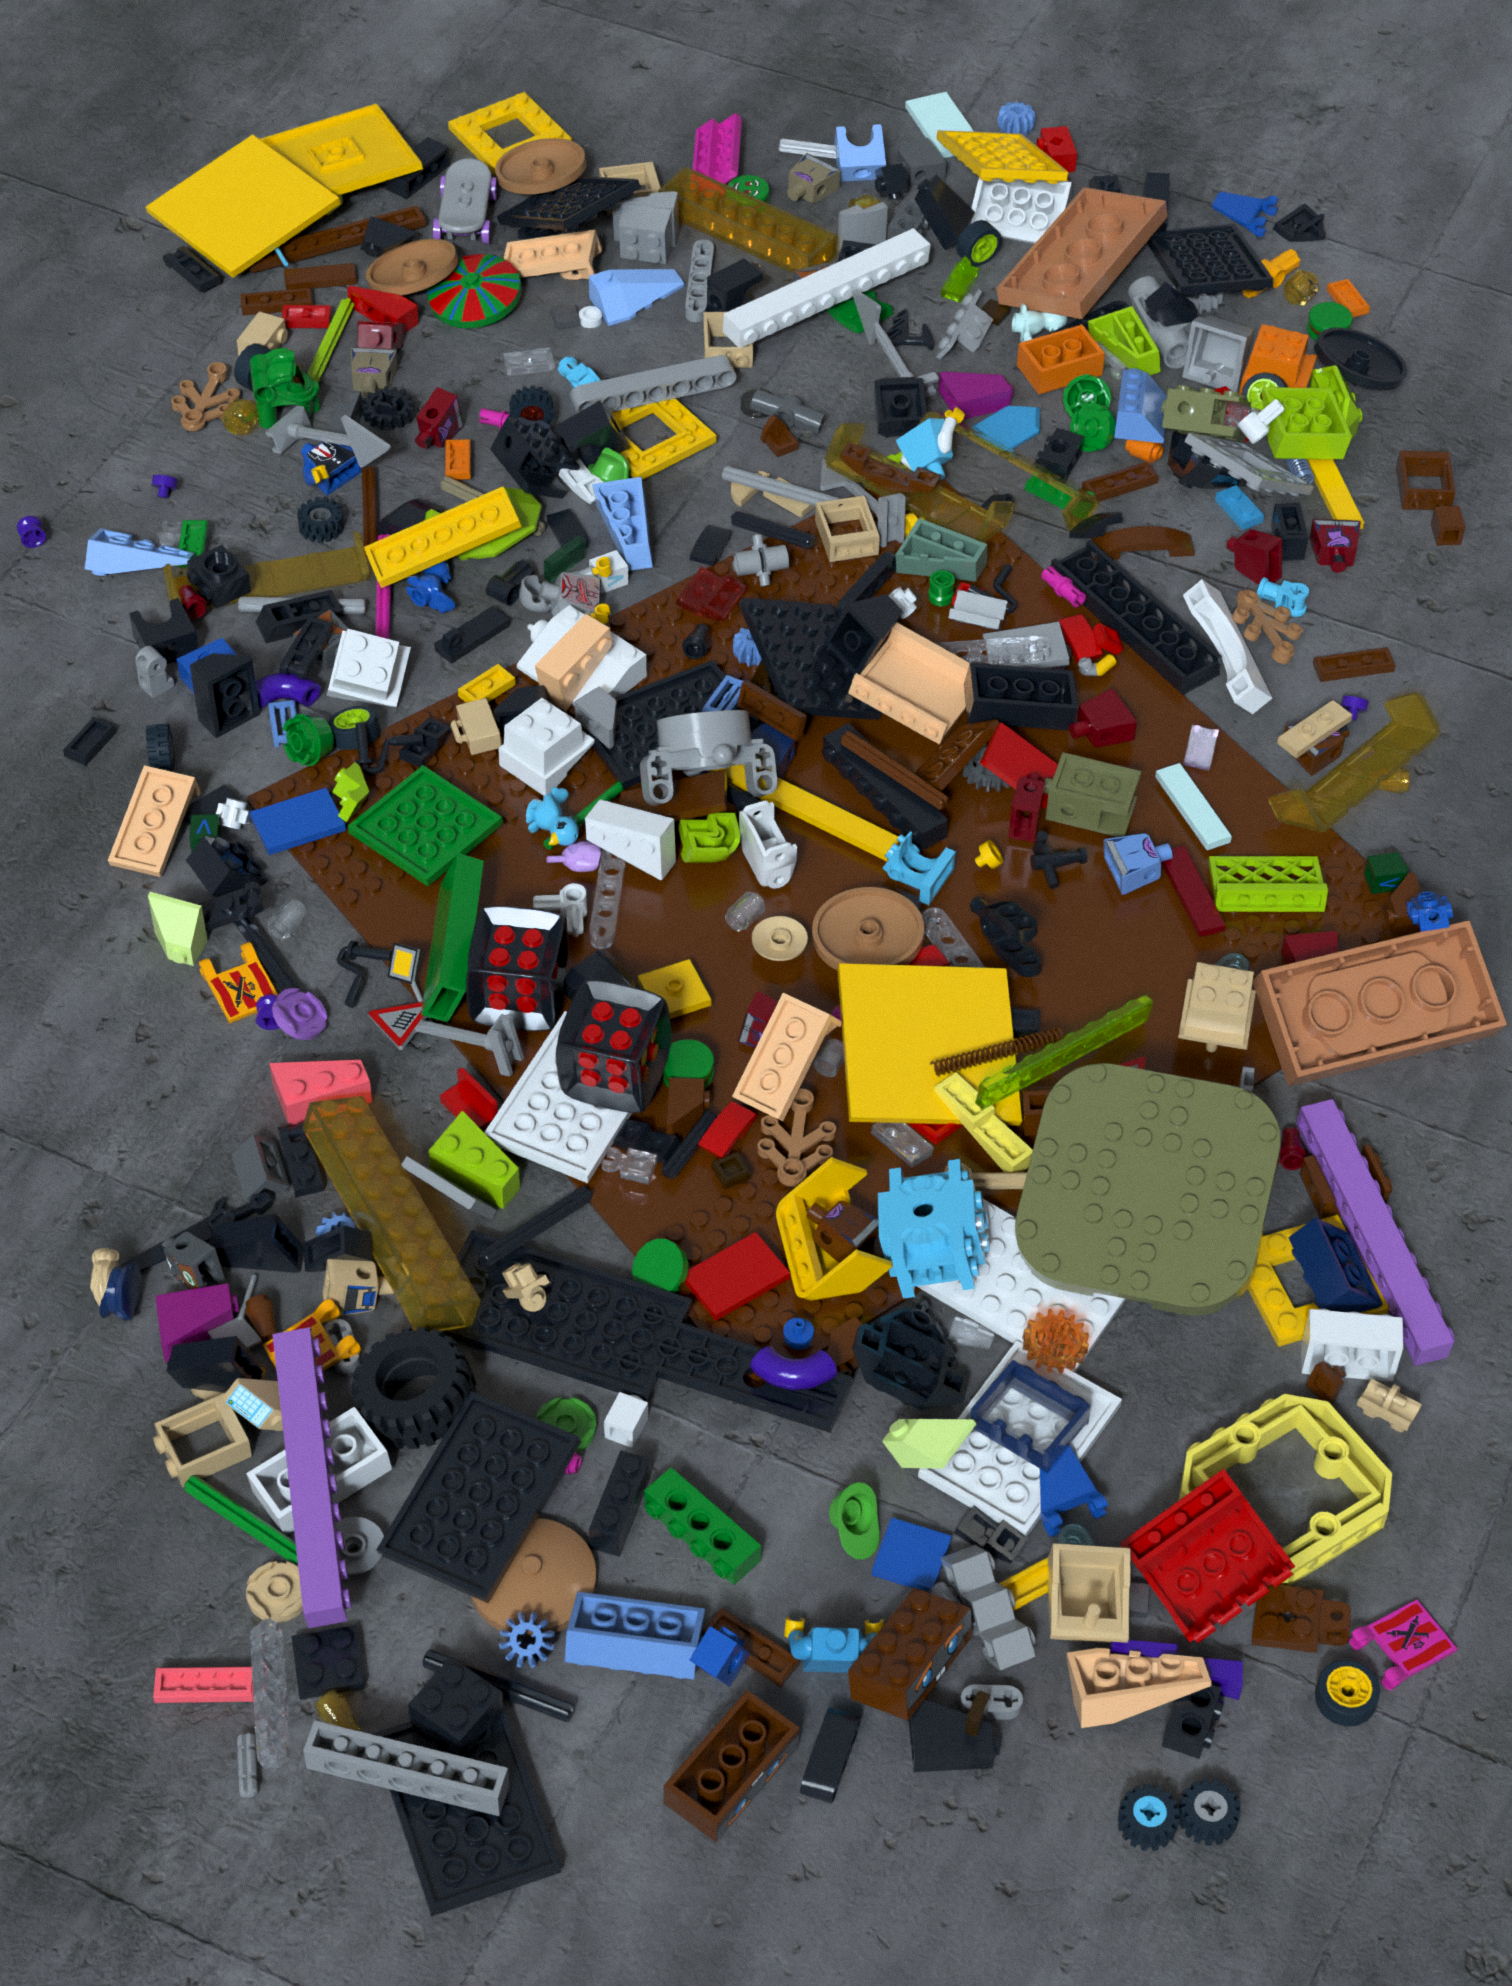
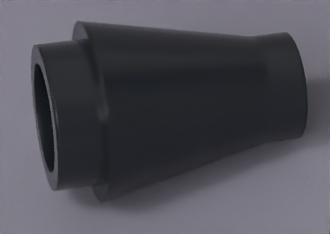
M696 625L694 630L684 639L682 648L688 658L699 659L707 653L709 628L706 625Z

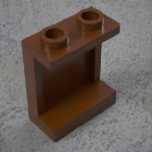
M1370 1144L1363 1145L1361 1156L1366 1158L1369 1172L1373 1180L1378 1182L1381 1196L1386 1204L1389 1195L1392 1193L1391 1181L1388 1176L1385 1177L1381 1169V1161L1378 1154H1374ZM1315 1155L1303 1157L1299 1175L1319 1219L1334 1215L1340 1217L1341 1215L1335 1204L1336 1200Z

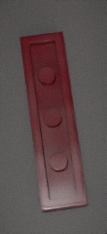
M1185 845L1171 848L1172 859L1163 861L1161 864L1198 937L1224 932L1226 925Z

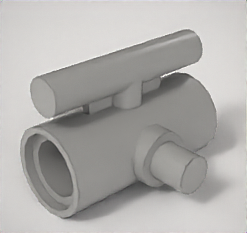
M762 534L752 536L754 545L751 547L752 550L734 552L733 571H736L737 576L756 574V577H759L761 587L769 586L771 571L789 568L788 552L785 545L767 547L766 544H763Z

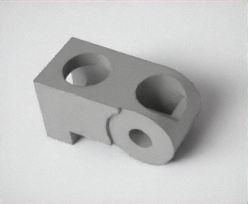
M152 646L142 648L137 653L135 660L139 686L148 695L155 698L173 688L174 681L165 672L167 666L166 659Z

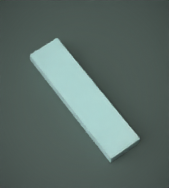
M1180 763L1156 771V779L1206 850L1231 843V834Z

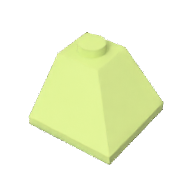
M149 892L148 900L154 932L167 958L176 963L194 966L208 942L202 906Z
M898 1419L890 1426L889 1432L882 1442L902 1468L943 1469L970 1434L976 1423L971 1419Z

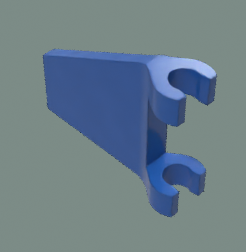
M1219 191L1212 203V208L1244 226L1254 235L1262 237L1266 232V228L1259 226H1264L1267 219L1259 217L1263 210L1266 214L1274 216L1278 208L1271 205H1276L1278 197L1269 196L1259 199Z
M1070 1445L1054 1462L1048 1473L1039 1468L1040 1517L1045 1531L1050 1538L1062 1533L1059 1526L1063 1525V1521L1059 1514L1087 1503L1094 1519L1106 1515L1104 1508L1108 1507L1106 1499L1096 1490Z

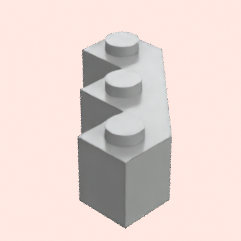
M973 1545L941 1557L947 1582L954 1598L960 1597L963 1605L971 1608L972 1632L974 1636L979 1634L985 1644L983 1653L988 1662L997 1669L1003 1670L1035 1657L1033 1645L1036 1643L1034 1634L1029 1626L1015 1619L1012 1609L1015 1607V1600L1011 1591L995 1582L992 1572L995 1570V1563L991 1554L977 1545Z

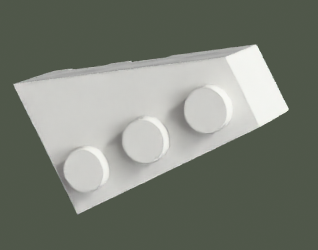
M599 800L585 817L586 839L657 879L662 881L676 863L673 818L604 800Z

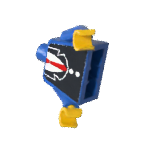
M322 442L316 447L311 443H306L302 447L301 454L303 455L304 462L302 472L305 483L308 486L316 484L327 496L362 473V469L350 446Z

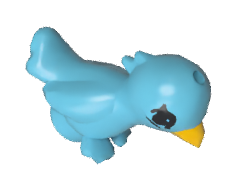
M553 787L551 793H547L542 801L533 799L527 807L525 816L527 818L526 822L531 823L528 827L529 832H537L539 828L550 831L549 845L569 846L579 836L576 819H572V816H563L560 807L569 796L566 789Z

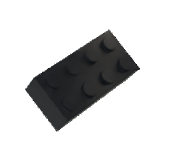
M969 663L964 681L968 723L995 719L998 720L999 724L1002 722L1006 726L1069 730V724L1074 723L1078 705L1073 671Z

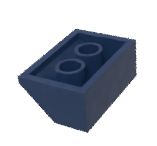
M1315 1217L1288 1237L1293 1247L1292 1254L1302 1266L1304 1271L1303 1278L1312 1288L1315 1295L1314 1302L1319 1309L1348 1313L1368 1311L1383 1305L1348 1232Z

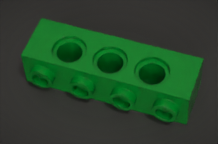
M672 1467L644 1490V1508L648 1515L664 1523L674 1538H681L689 1545L691 1552L697 1558L705 1559L712 1566L713 1571L721 1579L726 1578L735 1585L761 1562V1545ZM678 1506V1507H682L683 1509H681V1510H674V1509H672V1508ZM697 1526H704V1527H706L705 1529H702V1530L695 1529V1527H697ZM718 1546H727V1547H729V1548L722 1550V1549H718L717 1547H718Z

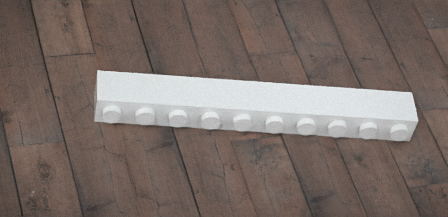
M914 228L724 313L723 333L738 348L752 344L774 332L853 297V290L857 289L861 293L928 263L931 244Z

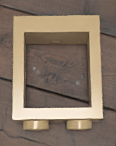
M653 162L599 168V177L638 179L640 185H645L646 190L635 191L634 196L631 198L650 196V193L661 192ZM612 209L606 210L607 215L613 214Z
M703 312L704 358L724 355L729 359L733 368H753V343L742 348L710 347V337H727L723 333L724 313L727 312Z
M865 495L816 503L815 522L829 562L879 555L880 536ZM856 519L860 520L863 532L831 536L827 525Z
M224 1393L154 1423L157 1436L153 1437L156 1449L160 1455L166 1454L168 1458L165 1461L167 1470L172 1479L178 1478L182 1487H184L185 1482L192 1475L203 1479L252 1457L249 1439L233 1409L224 1403L222 1398L225 1395ZM219 1421L231 1444L183 1465L171 1441Z

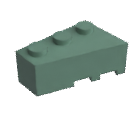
M921 518L917 520L896 553V573L930 576L935 571L944 570L952 573L955 579L976 581L987 564L986 543Z

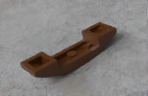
M851 442L847 443L840 454V459L857 474L875 484L892 490L909 493L930 492L934 490L941 477V474L921 467H917L913 474L870 458V449Z
M1129 527L1105 533V536L1092 539V542L1111 559H1120L1121 552L1168 550L1169 557L1195 555L1191 535L1168 527Z

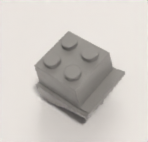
M678 192L650 193V196L634 197L617 201L616 206L612 210L614 241H620V257L666 264L671 248L676 245L679 233Z
M1198 316L1191 324L1182 377L1215 388L1227 386L1230 391L1238 392L1239 382L1244 371L1255 329L1213 316L1206 318Z

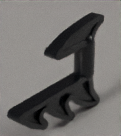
M903 309L893 318L894 325L888 330V336H891L890 341L894 347L899 345L925 346L929 350H933V338L926 324H922V336H907V309Z

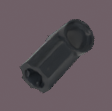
M523 559L517 561L502 576L494 575L489 580L486 586V595L507 606H511L519 596L522 580L526 576L534 575V569L530 566L529 562Z

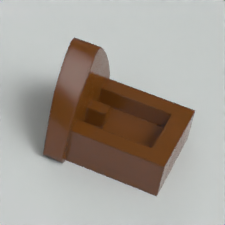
M771 415L762 430L760 440L770 448L777 458L798 450L799 442L787 429L785 423L778 416Z

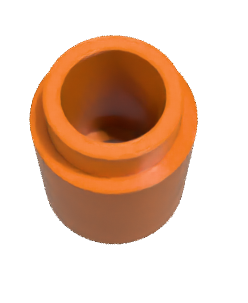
M1127 440L1125 450L1131 456L1151 464L1161 458L1164 450L1162 443Z

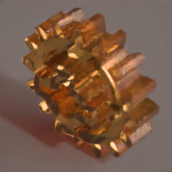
M1048 1309L1046 1317L1038 1312L1035 1321L1028 1320L1027 1327L1023 1332L1022 1350L1028 1351L1027 1360L1036 1359L1035 1367L1037 1369L1042 1365L1047 1366V1373H1051L1053 1368H1057L1059 1374H1063L1066 1366L1071 1371L1075 1370L1076 1362L1083 1363L1089 1348L1087 1343L1089 1333L1083 1332L1084 1323L1075 1324L1076 1316L1074 1314L1069 1318L1064 1317V1310H1060L1058 1315H1054L1053 1311Z

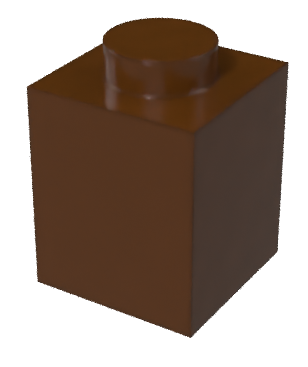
M1459 506L1434 508L1431 529L1436 546L1461 545L1465 523Z

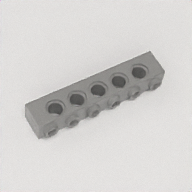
M315 1720L303 1749L307 1769L500 1816L509 1789L508 1768Z

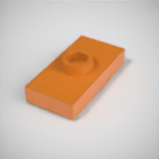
M1349 279L1327 284L1326 291L1333 300L1348 308L1353 317L1369 314L1370 306Z
M470 439L446 440L445 476L455 480L471 479Z

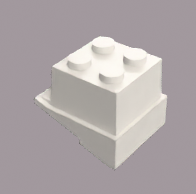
M351 629L342 631L326 696L396 708L411 647L399 645V642Z
M541 698L505 725L504 744L499 747V765L545 796L547 793H551L553 787H557L567 776V772L594 744V739L582 731L581 723Z

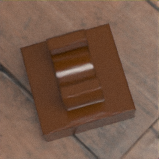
M1323 1361L1315 1365L1306 1386L1319 1400L1328 1401L1331 1404L1335 1402L1344 1384L1342 1378L1346 1377L1347 1374L1339 1366L1331 1369Z

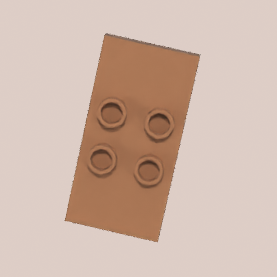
M1084 187L998 285L996 289L999 304L1020 308L1023 303L1029 310L1083 319L1168 217L1166 201Z

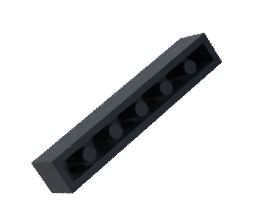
M849 723L823 736L822 755L826 762L831 763L844 779L849 780L855 786L857 792L860 795H864L872 803L874 809L880 811L888 819L889 823L894 828H897L905 837L909 832H912V844L917 846L921 852L947 838L948 819L936 807L841 744V737L847 731L853 732L868 742Z

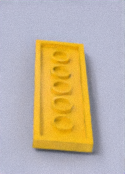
M502 486L364 547V550L378 583L383 588L522 526Z

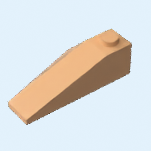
M1106 1648L1067 1652L1073 1701L1081 1728L1113 1724L1211 1686V1679L1203 1657L1162 1654L1159 1658L1143 1657L1141 1652L1130 1651L1129 1655L1110 1654V1649Z

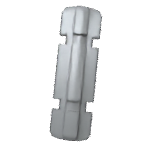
M253 1733L240 1734L237 1737L239 1792L242 1798L255 1797L258 1794L256 1739Z

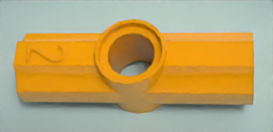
M1293 249L1284 251L1271 261L1268 259L1261 261L1273 277L1272 288L1279 287L1285 276L1300 266V258ZM1242 290L1243 295L1249 299L1264 291Z

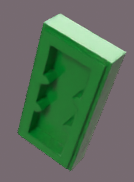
M183 520L178 549L192 552L194 557L205 553L209 532L208 520ZM187 564L177 565L178 568H188Z

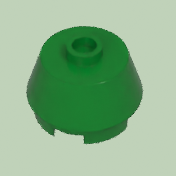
M297 714L284 723L282 731H287V743L283 744V747L292 762L298 761L301 766H313L332 751L334 743L333 733L325 719L317 716Z

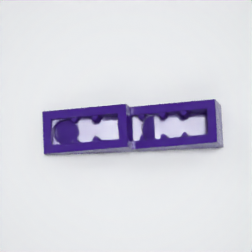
M1128 1640V1643L1111 1642L1110 1654L1129 1655L1130 1651L1141 1652L1143 1657L1159 1658L1162 1654L1177 1655V1644ZM1203 1658L1211 1679V1685L1221 1688L1220 1695L1239 1700L1243 1686V1661Z

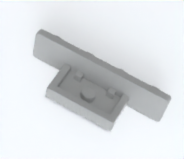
M979 288L973 294L968 293L962 300L961 304L963 307H960L953 317L955 321L945 331L948 335L937 346L940 349L936 355L939 360L952 348L956 340L972 353L978 349L993 318L975 305L982 293Z

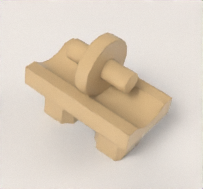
M516 1263L502 1272L509 1285L503 1290L506 1298H519L521 1306L527 1311L536 1312L544 1307L546 1294L539 1285L545 1286L550 1283L546 1275H536L530 1263L522 1266L520 1263Z
M1371 1379L1366 1390L1359 1398L1357 1406L1363 1408V1414L1371 1418L1380 1417L1388 1421L1391 1428L1401 1433L1404 1430L1408 1431L1422 1404L1399 1393L1401 1387L1396 1384L1389 1388Z

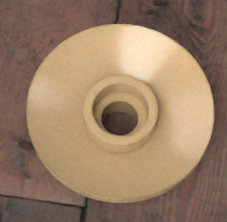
M774 916L766 918L759 922L752 932L754 949L761 956L770 960H791L799 956L807 946L808 936L805 928L798 921L789 917Z

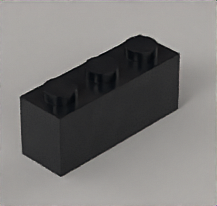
M429 137L425 138L412 149L422 162L423 169L386 180V190L404 199L411 197L450 166L448 146Z
M620 1450L589 1527L591 1549L620 1557L643 1499L644 1490L650 1481L649 1458Z

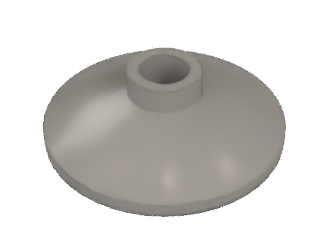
M348 1517L341 1519L340 1522H336L337 1531H342L345 1550L339 1551L340 1560L345 1559L348 1575L361 1574L372 1569L382 1558V1555L378 1554L376 1550L384 1537L381 1529L374 1522L362 1517ZM351 1549L359 1550L356 1553H349Z

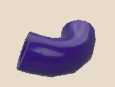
M280 673L271 674L255 681L259 708H263L268 703L280 699H292L308 707L316 702L321 693L319 684L309 678L306 680L298 679L293 674L289 676Z
M768 1346L761 1349L753 1357L750 1364L751 1370L757 1376L773 1386L789 1390L811 1389L837 1376L835 1363L823 1350H819L804 1359H790L779 1354L773 1347Z

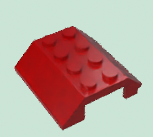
M1225 1469L1219 1471L1120 1543L1123 1548H1130V1559L1152 1587L1189 1642L1196 1640L1197 1643L1201 1642L1216 1631L1215 1624L1218 1622L1221 1626L1226 1624L1243 1611L1241 1608L1243 1604L1246 1603L1249 1607L1269 1593L1268 1586L1272 1584L1276 1588L1293 1576L1291 1570L1296 1567Z

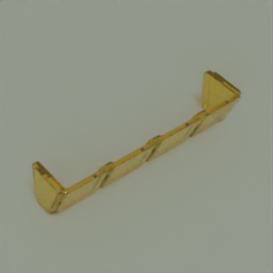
M928 411L918 425L929 418L946 419L945 414L937 411ZM961 421L959 424H956L954 431L1073 497L1062 512L1068 532L1081 521L1090 517L1097 508L1099 502L1098 498L1067 480L1060 479L1061 477L1028 458L1021 457V454L989 436L982 435V432Z
M842 423L836 429L824 458L826 460V467L854 482L863 483L865 488L882 497L902 493L906 497L905 509L920 517H924L925 520L931 523L942 525L944 528L983 543L1007 526L1014 503L1010 501H993L989 509L986 510L938 484L930 492L909 493L892 490L865 479L840 459V454L848 442L868 448L858 443L863 433L864 425L861 423ZM870 449L871 459L914 474L912 470Z
M358 531L353 532V546L350 548L321 553L316 552L304 556L263 561L242 566L249 573L251 592L242 597L272 598L367 581L369 569L361 533H358ZM170 563L163 566V573L170 603V600L176 598L180 600L178 594L180 587L183 585L191 586L187 576L173 578ZM191 586L202 597L200 590L196 586ZM237 598V599H235V600H233V601H231V602H229V603H227V604H225V605H223V606L232 605V604H237L239 598ZM206 601V609L214 608L210 601Z
M1418 692L1387 700L1384 706L1392 721L1308 791L1305 792L1302 788H1297L1272 795L1268 799L1277 819L1282 823L1318 832H1326L1349 812L1348 809L1350 807H1356L1380 786L1379 783L1381 781L1388 780L1411 760L1410 757L1412 755H1417L1439 737V724L1425 698Z

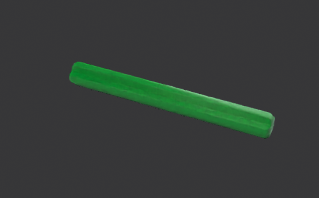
M192 1475L185 1482L184 1487L187 1493L298 1566L295 1541L198 1476Z

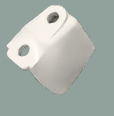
M762 801L746 806L743 811L739 812V828L743 853L762 886H769L774 889L780 888L792 878L797 861L796 844L787 843L774 820L773 802ZM761 811L759 814L753 815L755 812Z

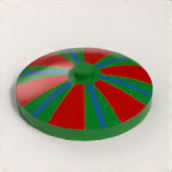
M474 254L458 258L457 266L446 278L428 287L427 297L432 313L441 322L457 328H478L499 321L509 314L520 299L522 286L519 274L510 262L494 255Z

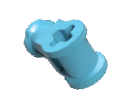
M572 356L563 358L559 363L558 372L563 377H566L572 388L601 381L591 368L586 367L583 363L578 365L577 360Z
M1267 578L1261 580L1257 590L1261 600L1264 598L1276 602V609L1279 606L1288 608L1293 617H1300L1306 613L1305 599L1309 595V588L1306 585L1298 582L1291 583L1285 580L1282 585L1269 582Z

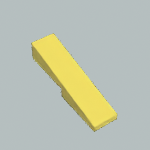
M955 1072L934 1087V1092L1003 1172H1024L1029 1168L1033 1150L995 1116V1107L958 1073Z

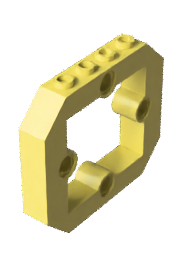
M1283 1394L1276 1399L1270 1398L1266 1400L1258 1410L1251 1414L1245 1413L1241 1415L1228 1428H1219L1212 1434L1211 1438L1203 1443L1196 1442L1191 1445L1186 1451L1179 1495L1180 1500L1222 1469L1227 1470L1237 1463L1251 1462L1255 1459L1258 1450L1296 1428L1317 1451L1314 1460L1316 1472L1326 1479L1340 1477L1360 1501L1336 1516L1329 1512L1316 1513L1311 1517L1307 1534L1283 1548L1296 1566L1291 1570L1293 1576L1280 1584L1285 1586H1291L1384 1528L1389 1512L1392 1472L1328 1401ZM1319 1532H1325L1328 1535H1322Z

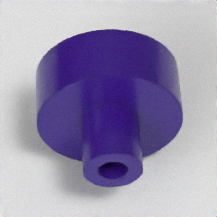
M153 475L151 486L158 488V497L168 498V491L176 490L178 479L166 475Z
M1343 696L1341 706L1352 714L1351 720L1356 721L1358 712H1367L1369 701L1354 696Z

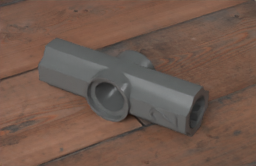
M760 389L755 391L750 409L766 415L778 416L787 428L796 425L817 434L820 433L826 417L824 413L803 406L801 401L793 395H786L781 398Z

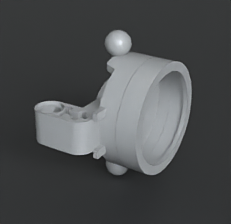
M745 710L691 713L658 720L659 747H657V750L648 751L649 755L645 756L640 763L643 797L651 806L664 804L672 798V771L683 770L685 775L693 777L700 775L702 771L744 765L746 787L748 792L754 797L771 794L777 787L774 751L769 745L762 744L763 739L751 740L749 712ZM755 754L762 755L763 760L756 759ZM651 762L659 764V769L651 767ZM759 768V770H760V769H763V768H764V771H761V772H758V773H757V772H756V769ZM653 777H655V778L661 777V779L652 781V778H653ZM759 777L763 778L766 782V789L764 791L758 787L757 781ZM655 786H659L662 789V799H657L654 796L653 789Z

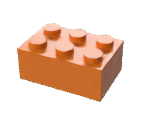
M1079 325L1019 343L1017 367L1038 394L1066 387L1077 376L1085 374L1095 377L1102 376L1105 353L1083 325Z

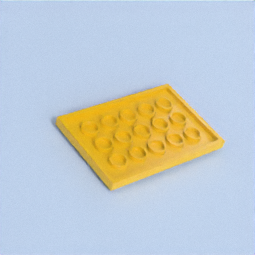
M937 130L936 139L943 144V147L947 148L951 154H954L966 167H969L981 180L994 181V178H1002L1006 182H1015V179H1023V181L1028 183L1045 180V182L1050 184H1057L1058 181H1067L1068 171L1023 134Z

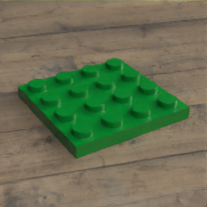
M422 765L348 825V833L426 886H429L450 868L457 853L468 854L503 823L500 815Z

